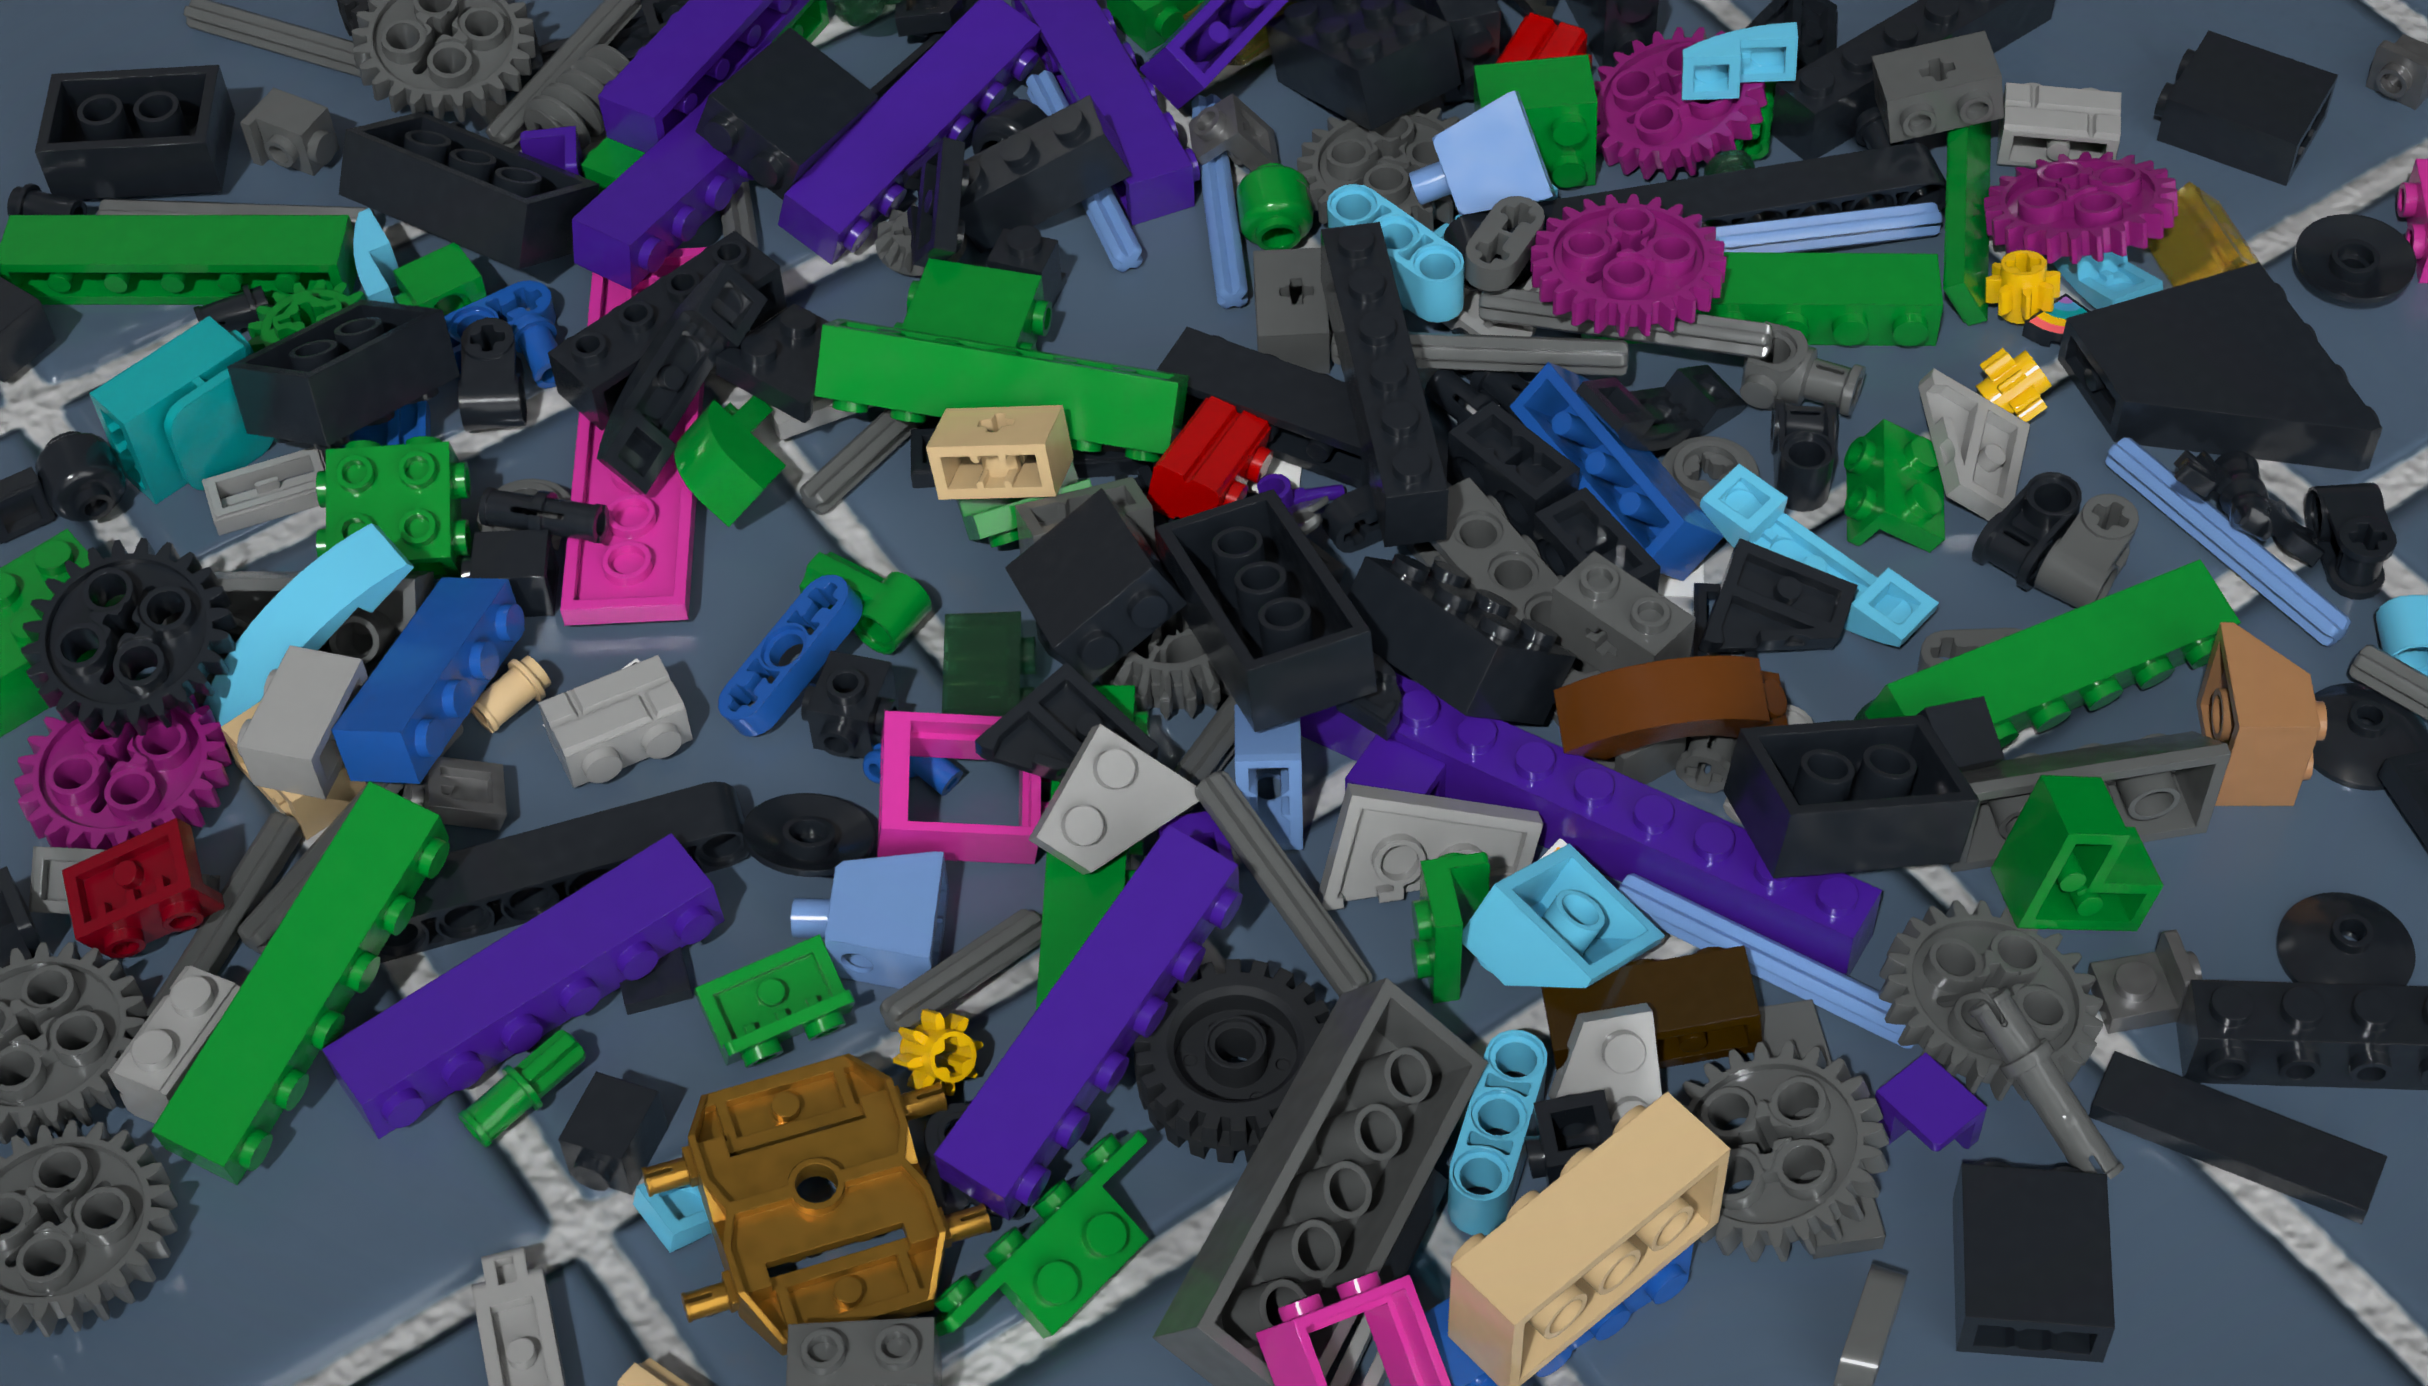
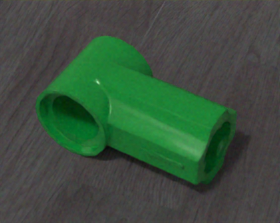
M819 552L808 563L805 576L799 585L800 593H802L812 581L821 576L838 575L842 577L860 597L863 604L861 618L853 628V631L866 646L884 655L892 654L932 608L927 592L916 580L900 572H891L886 578H883L833 552L827 554ZM829 605L827 608L831 609L833 605Z

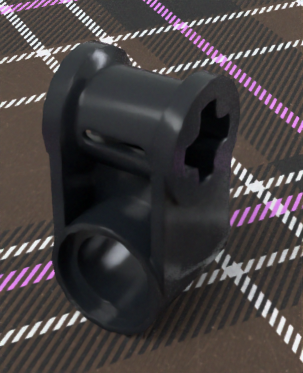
M487 317L476 320L468 325L461 337V379L458 381V399L461 420L466 432L526 426L527 403L524 388L525 372L521 359L516 355V340L513 329L506 321L499 318Z
M1783 399L1773 400L1770 450L1774 456V488L1788 497L1786 507L1791 510L1800 512L1814 511L1822 507L1828 500L1836 451L1837 409L1835 401H1826L1823 407L1790 406L1786 405Z
M2045 472L2030 479L2028 484L2002 512L1993 516L1983 528L1974 545L1972 559L1982 565L1991 562L2016 577V585L2026 591L2031 590L2035 585L2037 574L2054 543L2064 536L2079 514L2082 491L2078 483L2071 477L2058 472Z
M2373 482L2313 486L2309 488L2305 498V524L2307 528L2314 532L2311 536L2313 542L2325 551L2320 560L2328 584L2339 595L2350 599L2364 600L2374 597L2381 591L2385 581L2383 563L2392 556L2397 544L2396 534L2385 511L2384 500L2379 486Z

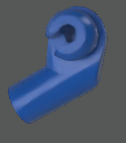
M881 743L876 744L874 750L865 755L862 763L865 776L876 784H880ZM910 756L909 778L919 776L942 796L949 793L956 786L963 774V771L947 758Z

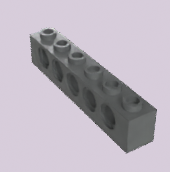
M1470 477L1449 487L1447 539L1407 544V549L1419 562L1427 567H1432L1433 562L1438 560L1459 568L1469 576L1466 582L1468 586L1476 591L1478 589L1490 591L1508 600L1513 605L1510 614L1522 621L1524 618L1530 619L1549 628L1553 587L1564 577L1562 575L1556 576L1541 559L1539 550L1532 539L1527 535L1521 536L1506 519L1499 502L1491 495L1486 496ZM1556 641L1554 642L1576 657L1562 687L1601 673ZM1554 701L1549 715L1559 726L1556 702ZM1687 737L1649 744L1607 760L1592 757L1585 758L1643 784H1648L1675 769L1680 754L1685 752Z

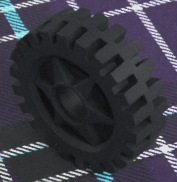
M1225 959V973L1217 974L1213 963L1208 962L1199 966L1197 980L1191 978L1185 984L1179 980L1175 983L1173 992L1170 991L1164 999L1168 1003L1167 1010L1156 1030L1148 1038L1139 1035L1134 1042V1068L1139 1098L1143 1109H1148L1150 1122L1157 1131L1165 1127L1169 1142L1179 1148L1187 1140L1190 1154L1205 1159L1210 1148L1216 1149L1217 1160L1223 1163H1233L1234 1152L1244 1150L1246 1162L1249 1163L1327 1021L1329 1010L1322 999L1316 1002L1315 991L1310 985L1303 981L1295 987L1294 974L1281 967L1272 978L1269 975V966L1266 962L1253 960L1250 973L1242 972L1240 959ZM1233 1057H1241L1247 1059L1246 1061L1240 1063H1230L1225 1061Z

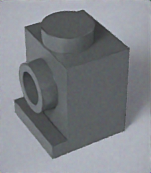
M274 87L240 122L253 163L263 166L268 160H272L281 167H291L315 176L325 164L332 160L335 153L340 149L328 107Z

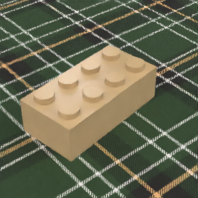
M1668 1091L1647 1108L1643 1105H1638L1629 1110L1617 1123L1611 1137L1594 1150L1586 1147L1578 1151L1565 1164L1560 1177L1541 1193L1537 1190L1527 1192L1512 1206L1505 1222L1487 1236H1484L1482 1233L1472 1236L1458 1249L1451 1262L1448 1337L1498 1386H1521L1718 1223L1731 1148Z

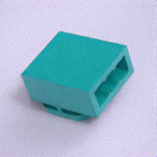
M210 316L89 393L111 449L125 477L156 505L187 484H190L196 490L204 491L203 479L246 467L261 457L274 440L271 437L247 434L227 366L253 354L252 347L237 330L228 332Z

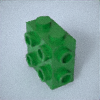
M929 258L920 281L913 280L910 285L907 297V314L904 322H896L894 327L1037 351L1036 342L1038 336H1046L1051 325L1052 303L1051 301L1044 300L1041 275Z
M418 436L408 439L405 442L406 444L381 446L374 441L356 440L346 443L344 448L326 449V471H318L316 476L318 503L321 508H326V528L318 529L316 534L318 557L351 534L373 523L382 529L414 566L411 571H434V579L461 577L462 556H470L472 551L468 519L461 520V499L470 498L471 479L468 463L459 461L449 441L442 442V440L435 437Z

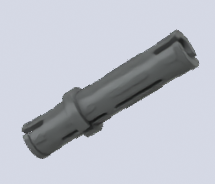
M2008 987L1989 995L2003 1016V1023L1998 1021L1984 1000L1970 1008L1968 1012L1976 1019L2004 1061L1999 1066L2000 1070L2007 1080L2015 1078L2026 1098L2064 1153L2071 1167L2078 1168L2084 1173H2097L2089 1161V1157L2093 1155L2110 1180L2117 1176L2124 1169V1165L2116 1158L2069 1087L2066 1079L2052 1061L2050 1056L2054 1053L2053 1047L2046 1038L2038 1039L2012 998Z

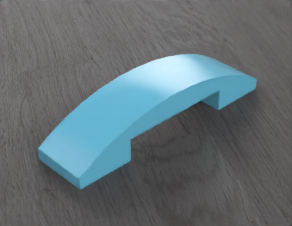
M1741 464L1734 467L1701 499L1699 507L1733 548L1741 538L1858 585L1843 627L1852 633L1882 644L1900 647L1937 610L1938 601L1889 567L1877 578L1785 514L1784 510L1788 497Z
M371 523L351 534L301 571L250 623L235 643L236 650L229 652L224 660L229 669L228 674L215 675L211 684L215 694L213 696H206L203 706L208 705L211 708L216 722H220L221 727L262 700L265 682L269 673L273 669H278L290 645L319 650L358 607L372 613L414 566L379 526Z

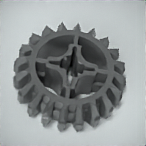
M1180 611L1098 677L1102 685H1135L1138 711H1149L1153 707L1160 708L1166 721L1174 709H1184L1191 718H1193L1197 710V705L1205 704L1217 710L1218 704L1221 701V694L1226 696L1231 694Z

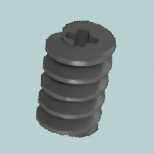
M606 44L594 45L585 54V57H580L571 66L570 70H565L556 79V83H550L541 91L540 96H535L526 104L523 116L526 128L530 131L576 126L581 150L585 149L590 144V137H598L605 131L598 95L602 92L607 82L613 80L630 61L611 46Z

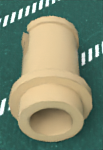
M527 655L520 661L517 659L509 661L507 664L509 670L484 690L471 708V713L490 733H495L504 722L533 699L541 701L546 697L544 690L551 685V680L544 669L530 656Z

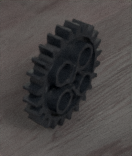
M147 538L140 539L134 553H128L120 540H114L111 557L105 559L102 558L94 547L89 548L88 559L90 565L82 569L76 563L68 560L65 562V567L71 578L65 583L50 578L45 581L54 595L51 601L43 599L32 600L31 606L42 620L23 623V630L33 641V643L21 648L22 654L29 664L32 665L26 673L36 688H40L38 693L49 708L56 706V710L68 724L78 718L87 733L92 734L103 721L111 736L118 738L123 731L125 723L131 722L138 734L144 736L148 728V719L155 716L158 717L166 728L172 727L171 709L178 706L183 711L192 715L196 711L190 696L195 691L207 696L215 694L207 680V676L209 674L227 675L229 672L222 657L218 654L236 650V644L230 634L227 633V631L237 627L234 616L230 609H227L232 604L223 586L218 587L220 583L210 567L202 569L198 559L192 552L180 558L170 542H166L155 555ZM125 595L114 606L104 607L115 596ZM179 612L183 613L177 621L162 625L164 620L170 615ZM98 649L90 659L77 662L79 657L85 652ZM156 667L154 672L147 678L138 681L134 680L144 669Z

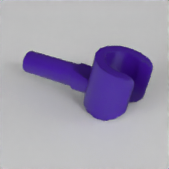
M1269 474L1262 477L1257 483L1259 493L1274 489L1287 509L1301 502L1323 496H1328L1329 501H1333L1345 494L1342 484L1292 489L1289 479L1282 474Z

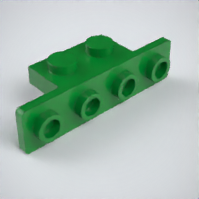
M1140 1130L1119 1139L1111 1132L1099 1140L1081 1158L1080 1161L1087 1169L1071 1185L1062 1179L1035 1202L1032 1208L1039 1216L1022 1233L1014 1226L986 1250L984 1256L990 1264L973 1281L965 1274L951 1284L936 1299L934 1305L941 1311L935 1317L938 1337L958 1329L998 1288L1043 1339L1053 1336L1149 1240L1103 1187L1147 1143V1138Z

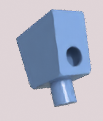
M1516 90L1506 93L1432 137L1439 161L1409 172L1410 181L1420 205L1452 194L1459 215L1491 210L1501 199L1510 196H1522L1534 201L1556 196L1519 91Z
M1236 704L1234 705L1236 785L1282 850H1303L1300 718L1254 732L1241 709ZM1266 777L1279 779L1281 796L1275 799L1259 797L1258 781Z
M932 851L842 861L835 867L830 899L794 898L791 909L792 937L812 938L820 934L821 938L825 939L826 949L839 978L897 989L903 988L940 963L950 890L944 852Z

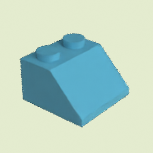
M1569 843L1495 883L1463 929L1462 944L1477 958L1483 968L1493 973L1505 986L1587 988L1659 945L1665 935Z

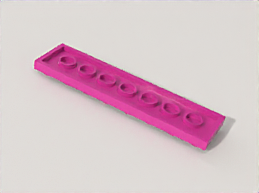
M707 247L675 249L665 258L662 266L656 272L649 273L632 290L592 272L587 326L609 313L613 308L637 295L662 276L683 265ZM704 382L669 437L675 444L703 411ZM579 412L571 501L606 505L609 511V527L601 543L567 537L560 607L564 626L688 620L697 498L689 490L679 474L675 463L674 451L646 495L639 494L597 460L604 430L601 431Z

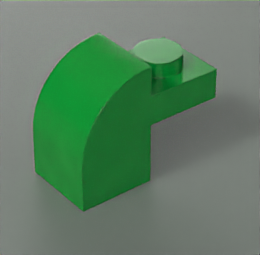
M752 396L739 410L731 402L723 408L717 401L713 400L680 437L674 449L675 463L686 486L699 501L728 527L741 516L786 467L778 457L752 435L773 411L769 405L755 396Z

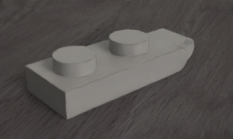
M524 1246L481 1257L485 1281L472 1284L471 1287L488 1385L567 1386L543 1267L529 1268Z

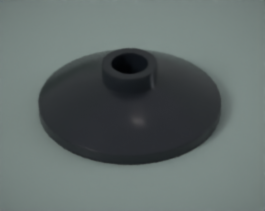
M2355 214L2327 216L2311 223L2300 234L2294 253L2299 272L2311 286L2332 298L2351 303H2377L2399 295L2409 286L2416 270L2415 252L2408 240L2399 231L2380 220Z
M2362 683L2337 684L2326 687L2314 694L2316 701H2323L2326 705L2327 732L2323 741H2316L2313 749V768L2326 778L2340 785L2359 790H2385L2387 788L2377 774L2387 758L2428 750V730L2423 719Z
M795 793L771 798L756 806L747 815L743 824V843L750 855L768 868L794 876L823 877L834 875L835 867L839 863L847 860L866 859L874 846L875 832L868 816L851 803L828 795Z
M2330 892L2313 895L2301 900L2285 914L2276 937V951L2279 962L2290 980L2296 983L2407 986L2415 968L2416 954L2414 944L2403 923L2384 906L2355 894ZM2344 936L2351 937L2357 941L2348 940Z

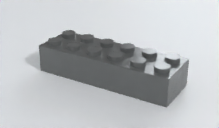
M1388 978L1342 993L1152 1338L1213 1386H1274L1255 1333L1282 1323L1278 1312L1280 1307L1317 1293L1320 1294L1324 1306L1341 1300L1336 1286L1375 1271L1378 1274L1380 1273L1488 1062ZM1357 1315L1309 1333L1324 1377H1326Z

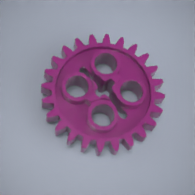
M1677 27L1672 39L1664 40L1662 34L1656 31L1653 34V44L1645 46L1638 40L1632 41L1634 53L1628 56L1616 51L1613 53L1616 63L1615 67L1599 66L1597 69L1601 81L1594 82L1598 101L1596 154L1603 153L1608 166L1620 162L1622 172L1625 175H1628L1640 166L1643 178L1646 180L1654 174L1656 169H1663L1666 179L1671 180L1676 168L1683 166L1690 176L1695 175L1696 163L1702 160L1714 168L1718 166L1716 153L1723 151L1727 154L1735 155L1737 149L1734 139L1751 140L1753 135L1750 124L1762 123L1763 117L1760 107L1767 105L1764 90L1766 88L1765 82L1740 83V96L1738 99L1682 100V50L1706 40L1705 28L1699 27L1692 37H1685L1682 27ZM1720 31V32H1718L1717 34H1715L1714 36H1717V35H1720V34H1724L1725 32H1724V31Z
M2086 151L2080 155L2079 159L2073 160L2065 154H2059L2058 161L2049 163L2042 159L2036 160L2035 169L2018 166L2015 168L2016 177H1999L2000 186H1990L1988 188L1989 197L1984 198L1986 234L1993 236V244L1995 246L2006 244V253L2017 250H2030L2047 255V263L2049 264L2054 263L2061 256L2069 257L2072 264H2078L2082 256L2089 255L2097 262H2101L2104 259V253L2109 252L2122 257L2127 256V246L2145 249L2148 247V238L2162 239L2164 237V228H2173L2175 226L2174 217L2178 216L2175 178H2168V170L2166 168L2154 170V161L2152 160L2135 164V155H2128L2120 160H2113V152H2107L2100 158H2091V154Z
M1609 194L1606 195L1605 205L1602 206L1596 205L1587 198L1583 200L1582 212L1566 206L1563 208L1562 220L1549 217L1546 220V231L1536 232L1535 246H1531L1530 271L1532 272V287L1539 288L1540 302L1553 301V314L1555 316L1572 311L1571 325L1578 326L1587 320L1594 321V333L1597 334L1602 332L1608 325L1616 326L1619 337H1625L1629 327H1638L1644 336H1650L1651 326L1654 324H1659L1665 330L1672 332L1674 331L1676 317L1692 324L1695 322L1696 310L1709 312L1711 310L1712 298H1720L1722 283L1725 282L1727 258L1724 256L1725 244L1724 241L1716 240V228L1714 226L1701 228L1702 215L1695 214L1683 218V205L1680 203L1665 210L1661 208L1660 197H1655L1648 205L1639 203L1637 194H1631L1627 203H1618L1616 198Z
M192 694L190 699L194 704L196 712L191 715L178 706L171 709L172 727L166 728L158 717L155 716L148 719L146 735L140 736L132 723L126 722L118 738L111 736L103 721L90 734L86 732L78 718L69 724L64 720L53 717L43 719L49 735L29 736L27 741L34 754L18 757L17 762L24 775L14 779V783L21 796L18 799V803L38 839L46 837L50 847L107 850L176 817L190 825L203 827L206 823L200 812V807L216 808L220 806L221 802L215 789L229 786L230 780L225 767L232 764L220 722H216L211 708L208 705L199 707L194 694Z

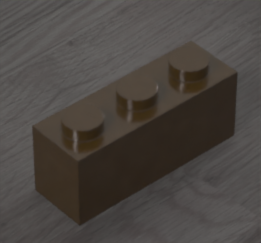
M1744 945L1726 949L1722 947H1707L1698 950L1692 955L1658 961L1654 959L1635 960L1624 967H1620L1587 988L1541 987L1556 1072L1567 1060V1042L1578 1014L1647 1003L1653 1011L1659 1069L1729 1057V1051L1733 1049L1740 1055L1755 1052L1757 1042H1763L1761 1015Z

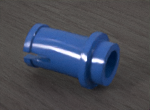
M539 313L525 314L518 318L512 326L516 340V351L524 355L537 386L545 389L556 387L548 352L558 346L555 340L557 335L556 327L550 319L544 318Z

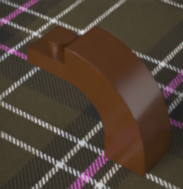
M1717 655L1653 661L1600 673L1554 690L1563 752L1565 754L1607 760L1649 744L1671 739L1708 735L1738 738L1740 728L1788 725L1786 717L1787 699L1781 687L1779 674L1762 671L1759 658Z

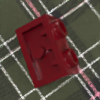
M177 817L62 870L75 940L92 949H99L100 953L110 958H124L138 954L144 950L146 944L172 932L195 928L203 922L205 917L225 908L223 895L203 883L191 826Z

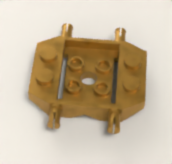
M848 1053L701 1095L688 1134V1146L681 1147L682 1157L641 1168L649 1197L689 1184L691 1187L698 1186L725 1270L721 1272L722 1282L681 1293V1300L688 1323L730 1310L731 1313L738 1311L741 1319L777 1352L784 1356L787 1355L788 1324L902 1319L934 1310L945 1249L951 1247L953 1242L983 1233H991L989 1215L986 1214V1207L983 1203L944 1215L942 1208L937 1207L930 1184L918 1163L908 1121L947 1110V1101L944 1092H942L940 1082L901 1094L898 1085L894 1086L890 1076ZM820 1176L830 1180L836 1187V1192L830 1199L824 1202L812 1203L798 1195L797 1187L803 1180L809 1177ZM903 1228L906 1238L772 1278L769 1277L767 1268L787 1262H799L808 1256L854 1242L869 1241L878 1235Z

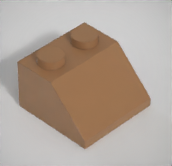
M2220 622L2196 701L2202 735L2227 743L2231 752L2215 806H2294L2302 781L2311 779L2316 741H2323L2326 736V705L2323 701L2315 700L2311 675L2234 622Z

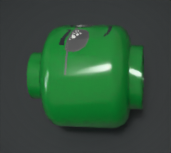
M1267 163L1247 174L1237 186L1240 230L1248 241L1264 250L1291 249L1311 230L1313 226V209L1310 186L1301 172L1282 164Z

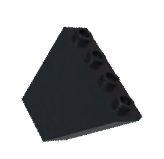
M2259 262L2066 319L2058 361L2114 442H2118L2124 437H2129L2139 445L2167 449L2188 450L2192 452L2204 450L2209 454L2217 455L2230 451H2243L2258 460L2358 472L2370 467L2383 428L2380 425L2376 412L2370 406L2365 405L2350 385L2344 369L2333 362L2318 342L2314 329L2308 323L2303 322L2288 302L2282 286L2271 279Z

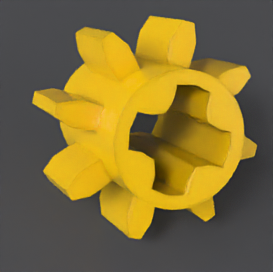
M2030 250L2010 252L2001 259V263L1994 262L1992 264V275L1986 277L1985 303H1998V315L2008 322L2024 324L2026 320L2030 319L2040 310L2046 312L2054 310V299L2060 297L2061 273L2054 270L2047 271V259L2037 252Z
M2002 348L1979 365L1987 375V378L1975 386L1982 397L2015 414L2025 422H2029L2048 408L2040 395L2051 388L2052 385L2026 350L2012 359L2010 354Z
M923 1009L921 1011L922 1024L914 1029L899 1028L898 1032L902 1036L900 1054L893 1058V1063L907 1067L912 1071L908 1078V1087L917 1090L940 1082L942 1092L947 1096H953L955 1093V1082H959L966 1077L976 1078L978 1075L974 1069L977 1057L976 1051L983 1047V1042L971 1039L964 1033L968 1026V1018L953 1013L943 1018L940 1012Z

